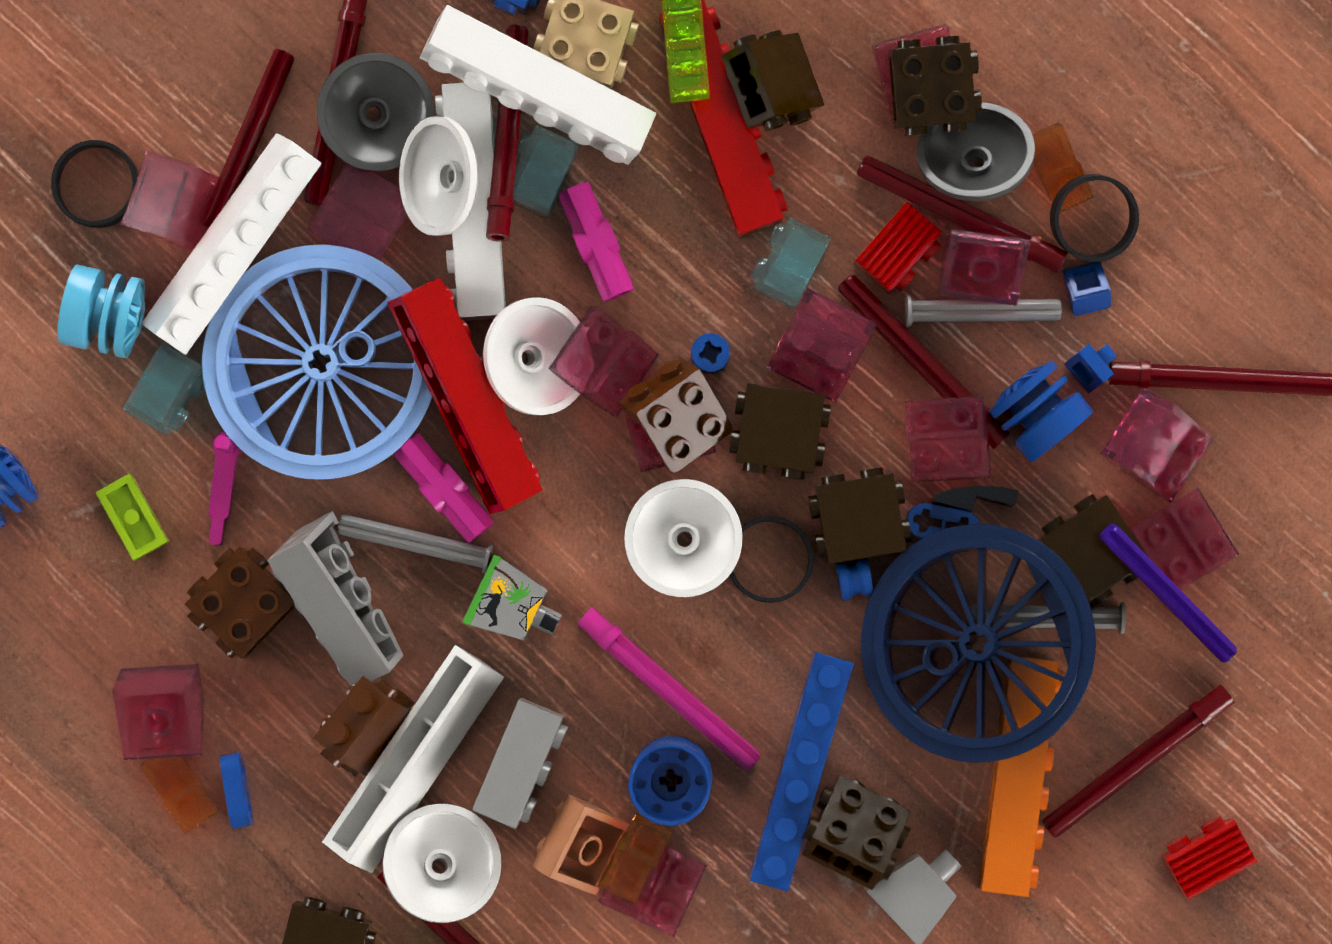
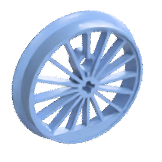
M307 245L287 249L261 260L245 271L210 320L202 354V372L207 398L216 419L228 437L244 453L258 463L279 473L304 479H335L354 475L379 464L395 453L411 437L421 423L431 402L432 395L415 360L414 363L372 362L376 355V347L403 337L401 331L373 340L363 330L389 307L388 301L413 289L399 274L378 259L354 249L334 245ZM321 271L320 340L318 344L294 277L303 273ZM338 272L354 276L357 280L326 345L329 273ZM283 280H288L312 344L311 347L263 297L265 291ZM363 282H368L383 292L387 297L386 300L356 328L346 333L337 341ZM256 300H259L306 351H300L241 324V319L249 307ZM238 329L295 354L301 357L302 360L243 358L236 331ZM357 338L366 340L368 344L366 356L359 360L351 359L347 352L349 343ZM319 353L325 358L331 357V362L326 364L327 371L324 373L317 368H312L311 365L317 362L316 355ZM245 364L303 367L252 386ZM341 368L413 370V377L408 395L405 398ZM305 374L267 411L262 412L255 392ZM338 375L403 403L399 413L387 428ZM310 380L283 442L278 446L267 424V420ZM332 380L340 386L382 431L374 439L358 448ZM318 383L315 455L291 452L288 450V446ZM326 383L351 450L340 454L323 456Z

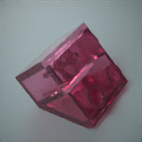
M807 288L766 368L814 393L824 394L826 399L836 403L877 323Z
M1143 388L1100 454L1120 471L1171 503L1178 491L1183 488L1186 479L1199 459L1205 454L1213 437L1176 404Z

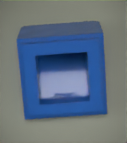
M1093 262L1062 270L1074 316L1107 309L1111 306V290L1101 262Z

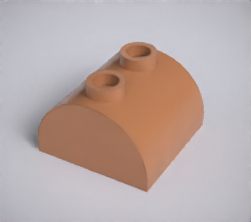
M567 795L565 801L560 803L555 809V821L547 837H544L539 842L536 849L537 857L532 866L551 879L597 895L631 824L584 800Z

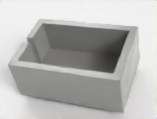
M524 698L518 700L472 811L514 829L517 828L520 821L528 823L538 800L531 797L535 785L543 787L553 765L552 762L546 759L551 748L557 750L560 748L567 732L568 726L562 724L564 715Z

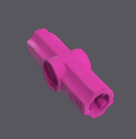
M589 181L577 184L559 193L560 203L574 232L572 237L584 265H588L603 302L617 299L633 291L632 280L619 254V251H621L608 219L603 217Z
M420 433L407 440L393 453L397 458L396 460L420 485L418 489L440 514L443 513L469 544L495 523L483 506L470 494L468 485L448 462L445 464Z

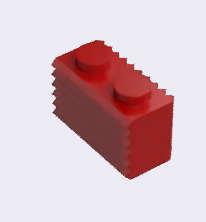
M906 202L860 254L854 264L888 294L895 287L901 292L916 275L911 270L916 262L921 258L927 263L941 247L937 238L941 235L942 231L918 212L910 203Z
M1221 816L1216 817L1200 827L1203 833L1189 840L1188 836L1184 835L1166 845L1168 852L1162 854L1161 858L1185 899L1189 900L1257 863L1235 820H1223Z

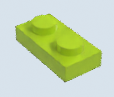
M131 473L95 492L133 561H137L170 542Z

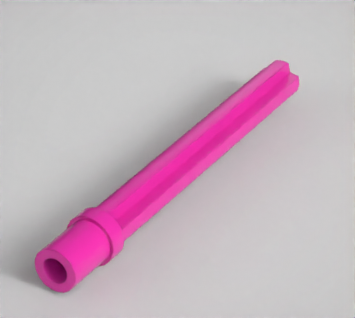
M593 607L579 620L576 625L593 638L603 651L607 650L740 767L748 771L755 765L761 756L760 752L621 633L622 630L618 626H613Z

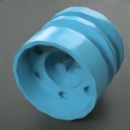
M76 264L67 280L58 319L57 338L59 344L88 349L95 334H98L99 353L108 354L113 347L115 356L128 358L139 336L144 319V279L131 277L126 286L125 275L116 273L108 289H106L104 270Z

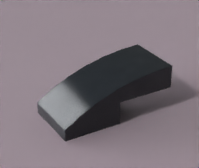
M995 486L960 487L933 495L931 503L972 512L976 498L1012 507L1015 506L1019 490Z

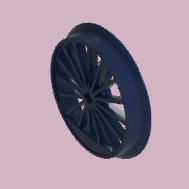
M968 524L943 529L924 537L907 548V551L902 552L889 565L877 582L865 610L861 632V656L866 680L877 705L886 718L901 734L919 747L938 756L963 762H993L1012 758L1039 746L1053 736L1069 720L1080 704L1091 679L1096 652V634L1091 607L1080 582L1068 565L1054 551L1035 538L1014 529L989 524ZM972 550H978L977 620L952 560L953 555ZM996 550L1010 553L1013 555V559L986 621L987 551ZM943 559L970 626L922 578L923 572ZM1023 559L1028 565L1036 584L995 624L1018 566ZM914 581L964 630L963 632L900 605L902 598ZM1041 591L1049 609L1048 613L999 632ZM896 612H902L959 637V640H892L891 632ZM1050 619H1053L1060 641H1001L1003 638ZM977 634L988 639V642L983 645V653L980 650L972 649V644L977 642ZM926 646L923 652L924 664L896 675L892 663L891 647ZM947 647L951 651L953 659L950 666L942 670L937 667L934 656L938 649ZM1001 647H1062L1068 664L1066 675L1063 676L1001 649ZM998 654L1062 681L1063 683L1051 703L1046 706ZM993 661L1042 711L1036 718L1021 728L1017 724ZM969 662L943 726L940 728L921 715L920 710ZM985 665L1012 730L1010 733L985 738ZM977 666L976 737L969 738L951 733L950 728ZM925 670L932 674L943 676L914 706L905 696L899 684L901 680Z

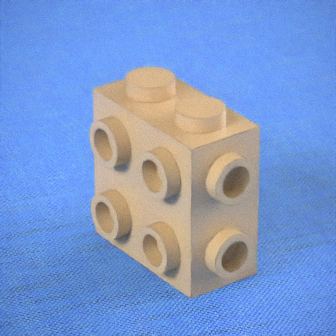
M548 0L543 18L549 21L545 35H537L533 49L612 90L614 82L622 83L628 61L623 60L622 56L626 45L633 47L639 24L633 22L635 18L633 10L604 1Z

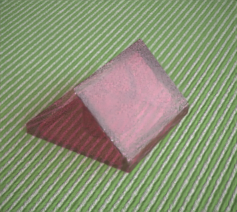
M147 151L120 225L193 251L199 242L204 225L201 223L202 216L219 177L190 163Z

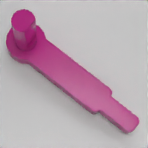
M225 431L218 433L213 441V450L216 455L208 511L209 516L212 517L209 543L212 545H222L225 522L231 514L237 458L242 452Z

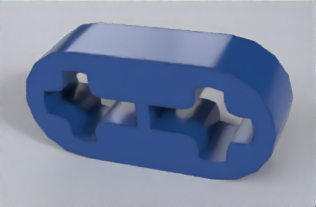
M929 503L913 506L906 516V519L909 520L911 534L921 539L945 529L946 522L959 523L961 517L967 518V525L980 524L978 518L971 512ZM923 510L929 511V518L941 521L940 527L928 526L925 532L919 531V524L913 522L914 515L919 516Z
M241 752L221 755L220 768L232 829L253 826V812L243 756Z

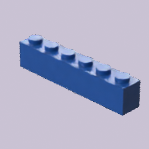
M813 652L749 874V879L752 882L786 892L789 890L803 842L802 835L807 828L854 665L852 662Z

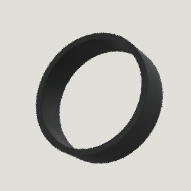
M88 140L73 145L60 156L52 172L51 189L56 204L66 216L86 227L104 228L119 223L132 212L140 194V176L136 165L124 151L109 142ZM90 148H106L119 153L126 160L132 174V191L125 206L114 216L100 221H87L74 216L64 205L60 194V178L64 167L76 154Z
M1086 174L1070 180L1056 194L1050 210V226L1056 241L1068 253L1086 261H1106L1121 254L1133 241L1139 226V209L1133 194L1121 182L1105 175ZM1094 180L1108 181L1114 184L1127 200L1129 207L1127 230L1118 244L1106 252L1095 255L1078 253L1066 243L1061 234L1059 226L1061 206L1068 194L1077 186Z
M768 516L748 522L742 527V533L754 524L767 521L785 524L796 531L802 538L808 553V567L802 582L787 595L778 598H763L747 591L737 580L734 571H732L730 577L736 587L749 598L760 602L773 603L793 597L806 585L813 569L814 558L809 539L796 524L784 518Z

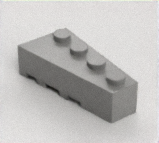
M331 511L298 529L267 561L272 567L275 578L284 585L292 597L297 611L304 615L314 630L317 641L326 648L336 663L339 674L351 686L358 682L362 676L374 681L389 673L404 655L382 610L373 609L370 592L372 589L366 577L360 578L357 576L349 560L350 557L354 556V553L348 541L340 542L333 528L339 522L334 512Z

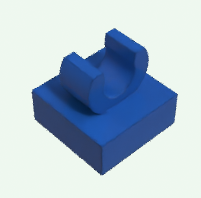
M1088 344L1066 361L1064 365L1089 394L1114 374L1107 364L1117 355L1108 344L1097 352Z

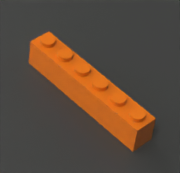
M1021 657L1064 676V670H1058L1059 662ZM1007 659L1008 667L1048 706L1063 682L1011 659ZM1005 674L1004 691L1017 724L1021 728L1036 718L1042 711ZM1002 705L998 736L1012 731ZM1049 739L1023 754L994 761L978 888L981 891L1029 897L1030 888L1036 889L1039 866L1033 865L1035 849L1041 850L1044 837V826H1038L1040 810L1046 811L1049 798V787H1043L1045 771L1051 772L1054 759V748H1048Z

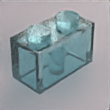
M535 125L532 134L526 131L517 149V153L522 156L515 170L513 192L515 205L548 219L580 150L579 144L538 125Z
M789 217L786 225L778 222L768 241V244L774 246L767 260L760 257L751 273L750 278L756 281L753 290L794 311L831 238Z
M162 342L122 410L163 434L169 435L172 429L177 432L188 415V411L184 408L191 396L197 398L205 387L202 372L203 365Z

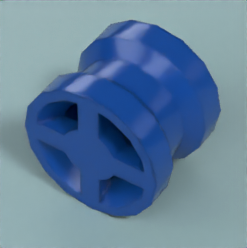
M707 333L698 337L691 349V360L694 366L706 374H715L723 370L730 356V349L726 340L714 333Z
M867 558L859 559L856 564L847 565L844 562L836 563L837 579L842 601L851 600L853 595L871 596L873 585Z

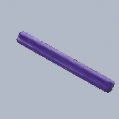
M1109 524L1100 533V539L1221 662H1228L1236 654L1237 647L1116 524Z

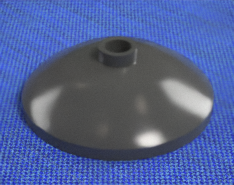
M382 53L358 55L340 64L325 80L317 101L318 127L329 149L345 163L367 171H385L399 167L402 151L411 131L422 120L435 115L431 91L420 73L402 59ZM375 107L380 111V119L378 121H370L367 118L366 111L368 108Z
M982 102V112L976 113V121L966 122L967 130L943 132V124L927 126L928 134L920 135L917 144V160L922 175L937 191L959 200L985 201L1003 196L1017 188L1026 179L1034 163L1035 143L1028 125L1009 109L991 103Z

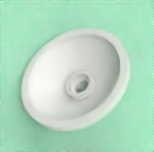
M433 116L418 123L406 140L400 161L399 185L405 211L414 226L427 235L443 236L452 233L460 227L473 207L478 189V162L473 144L464 129L456 121L448 117Z
M538 297L516 301L505 307L495 317L485 338L483 360L489 383L505 404L524 414L547 415L566 408L580 395L589 376L591 351L586 332L577 317L562 304L554 300ZM523 352H525L528 357V362L526 365L522 362Z
M678 479L653 487L637 501L628 517L624 540L628 560L635 573L643 582L654 590L669 596L694 597L715 589L729 577L739 560L743 535L737 512L720 491L700 481ZM683 532H688L692 536V543L687 547H682L678 544V536Z
M432 804L409 813L391 832L383 853V874L391 895L408 913L429 922H455L477 912L494 893L501 873V853L492 830L473 812L451 804ZM436 860L442 861L446 867L445 872L442 874L435 873L432 869V863Z

